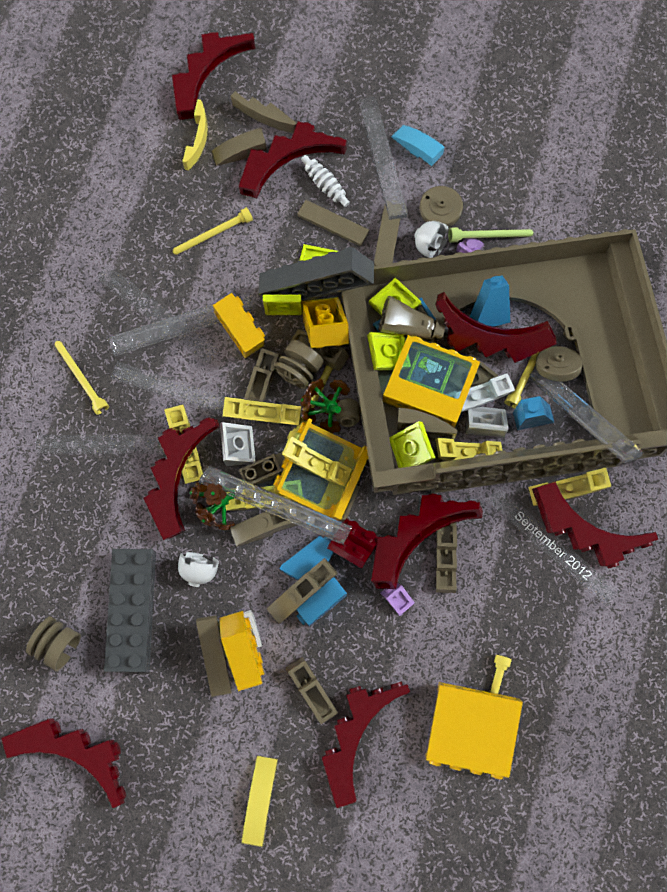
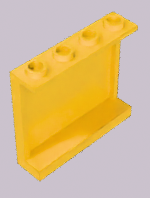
M438 682L433 722L427 753H425L426 760L434 766L446 764L450 765L449 768L461 771L462 768L470 769L471 773L482 775L484 772L491 774L490 776L496 779L509 778L523 702L515 697Z

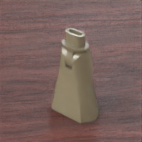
M391 296L387 297L382 310L383 317L379 323V332L417 336L424 339L443 338L445 325L438 323V320L409 307Z

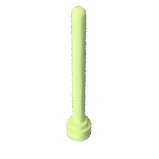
M458 227L449 228L448 240L452 243L458 242L463 238L531 237L533 230L462 231Z

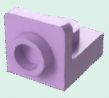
M465 238L462 243L459 242L456 252L469 253L480 250L484 243L477 238Z
M397 583L396 589H383L380 593L399 616L415 603L399 583Z

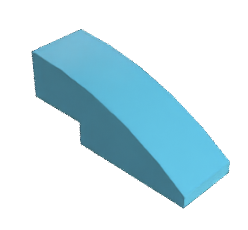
M403 125L392 136L394 140L415 157H421L430 166L444 153V146L427 134L409 126Z

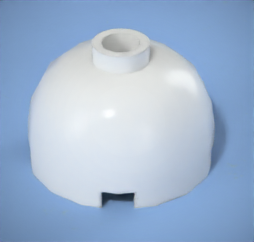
M438 221L424 223L415 232L417 250L424 256L433 258L439 249V255L448 240L445 239V234H448L449 231L448 226ZM429 246L435 248L436 251L428 250Z
M186 552L185 556L181 553L178 571L180 576L188 582V585L199 587L200 584H206L215 577L219 561L214 557L212 561L202 557L203 554Z

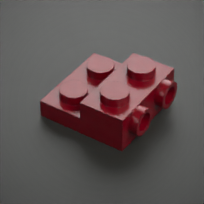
M346 518L327 548L356 566L363 568L377 545L378 536H376L375 532L367 531L359 526L358 522L350 521Z

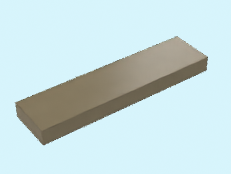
M305 200L297 214L298 217L358 246H362L369 233V229L308 200Z
M217 615L196 619L211 697L230 694L232 689Z

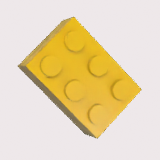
M230 293L215 303L213 310L246 359L264 347L265 335L260 327H255L253 323L254 318L249 311H244V304L241 299Z
M339 297L302 301L303 322L311 348L349 344L348 321Z
M243 611L220 617L221 641L238 691L262 684L261 676L265 675L262 665L263 660L261 653L257 650L258 645L256 637L251 631L252 626L249 617L245 618Z

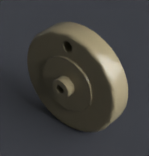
M432 187L423 194L420 200V215L425 222L438 221L450 227L457 223L463 211L462 198L457 191L450 187Z
M549 347L541 351L536 358V370L538 373L552 381H569L579 376L582 371L583 360L576 351L567 347Z

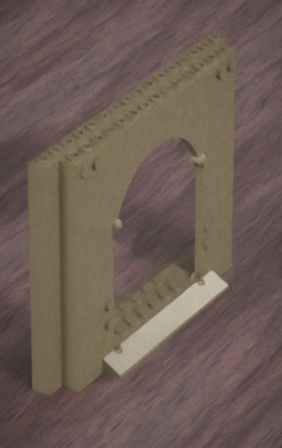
M623 229L612 233L603 232L598 235L587 234L582 237H567L562 240L551 239L541 243L531 242L526 245H511L505 248L494 247L490 250H475L469 253L458 252L454 255H438L433 258L422 257L417 260H402L391 264L382 263L374 266V284L341 292L344 313L348 321L350 351L374 493L391 490L393 495L430 490V494L618 467L624 461L662 456L667 452V340L636 229ZM503 275L509 284L511 301L525 303L547 313L563 327V336L568 341H575L577 353L583 360L582 374L598 439L589 441L577 439L568 444L557 442L553 446L548 447L537 445L533 449L527 450L522 447L514 449L513 452L501 450L494 452L493 455L480 453L472 458L445 461L438 457L436 440L428 438L435 459L423 465L399 468L389 437L404 429H397L399 408L384 403L382 400L393 370H374L367 335L370 332H378L373 323L380 320L382 316L369 305V300L396 278L418 299L423 298V301L435 319L438 320V323L445 325V316L443 313L438 312L435 305L438 294L445 292L450 301L462 311L475 305L484 280ZM421 305L417 309H415L419 312L426 314ZM436 337L433 339H421L428 343H434ZM412 348L408 352L411 367L418 352ZM411 368L409 370H401L399 377L407 380Z

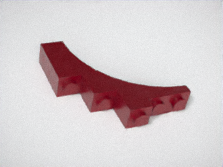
M218 32L201 34L204 52L187 54L189 73L172 75L176 111L179 120L195 118L194 112L200 89L208 75L220 63L236 54L255 49L253 33L219 38Z
M297 121L292 139L286 136L274 135L269 153L263 150L251 149L239 183L240 194L258 198L263 185L276 170L289 161L301 156L314 153L345 155L347 140L338 136H329L322 132L317 133L315 132V125Z
M445 292L437 295L436 308L439 313H443L445 316L444 321L449 328L448 344L450 347H454L457 352L472 344H476L480 353L483 352L485 357L504 349L507 357L512 358L514 363L557 344L556 335L548 321L519 329L488 326L462 313L450 301Z
M208 417L199 422L200 425L195 428L190 426L182 431L183 434L179 430L170 428L163 431L162 436L158 437L167 459L157 460L155 466L151 467V470L160 489L157 487L148 491V495L143 499L163 540H168L186 531L180 517L178 504L180 478L187 459L195 447L208 434L220 427L218 421L214 418Z
M556 481L532 489L547 533H554L557 536L566 533L567 530L573 549L581 550V552L594 549L600 566H607L608 569L619 566V562L625 560L623 555L634 552V548L638 546L641 548L652 546V542L658 540L656 532L625 536L596 528L582 519L569 506L562 496Z
M438 494L422 495L419 516L414 514L400 516L397 537L392 535L378 537L371 579L376 589H396L399 574L405 561L413 550L432 533L452 523L468 519H481L483 510L480 502L473 500L466 502L449 500L444 502L442 496Z
M402 681L391 684V689L383 691V688L371 691V696H368L366 688L361 689V686L349 689L350 694L346 696L354 719L350 720L348 716L337 720L338 724L334 725L341 750L337 751L335 747L326 750L325 755L322 756L336 808L357 802L353 785V765L361 736L372 718L384 706L410 692L408 684L403 685Z
M54 718L47 719L1 738L7 758L26 753L41 752L71 759L84 767L97 779L106 792L112 808L125 803L126 793L124 787L119 786L117 780L119 778L118 768L116 765H112L113 761L119 759L118 755L121 754L119 744L117 742L114 743L113 739L89 748L88 744L91 743V739L87 731L84 732V729H79L60 737L61 727Z

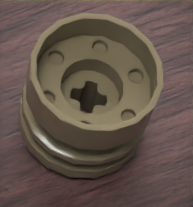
M291 340L284 350L287 357L280 356L279 362H276L273 368L288 383L300 389H307L309 382L313 380L311 373H317L324 360L306 344L297 340Z
M49 616L40 623L32 634L26 647V654L34 656L36 660L44 658V665L54 671H59L71 658L63 652L65 647L70 645L76 649L79 645L81 634L70 627L63 629L62 622H57L55 618Z

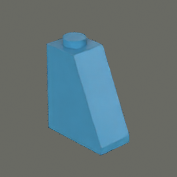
M503 275L484 280L470 318L493 327L511 322L509 284Z
M540 396L520 400L513 411L517 430L555 423L550 405Z
M321 536L317 537L282 564L279 568L280 571L299 580L322 559L325 558L330 562L334 552L327 547L332 538L324 536V538Z
M333 577L296 609L299 613L296 617L303 625L307 623L311 626L347 596V593Z

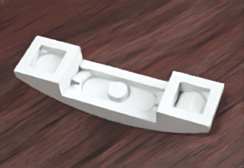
M508 373L470 388L461 412L487 404L514 392L515 389ZM455 391L446 395L458 399L461 391L458 393Z

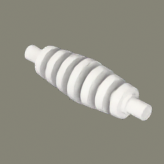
M304 155L301 160L306 165L305 170L313 178V182L317 184V187L320 190L322 189V192L327 194L329 198H333L335 203L340 202L344 207L348 206L350 202L345 197L346 192L342 189L337 179L334 178V175L328 169L323 168V165L318 164L317 160H310L307 155Z

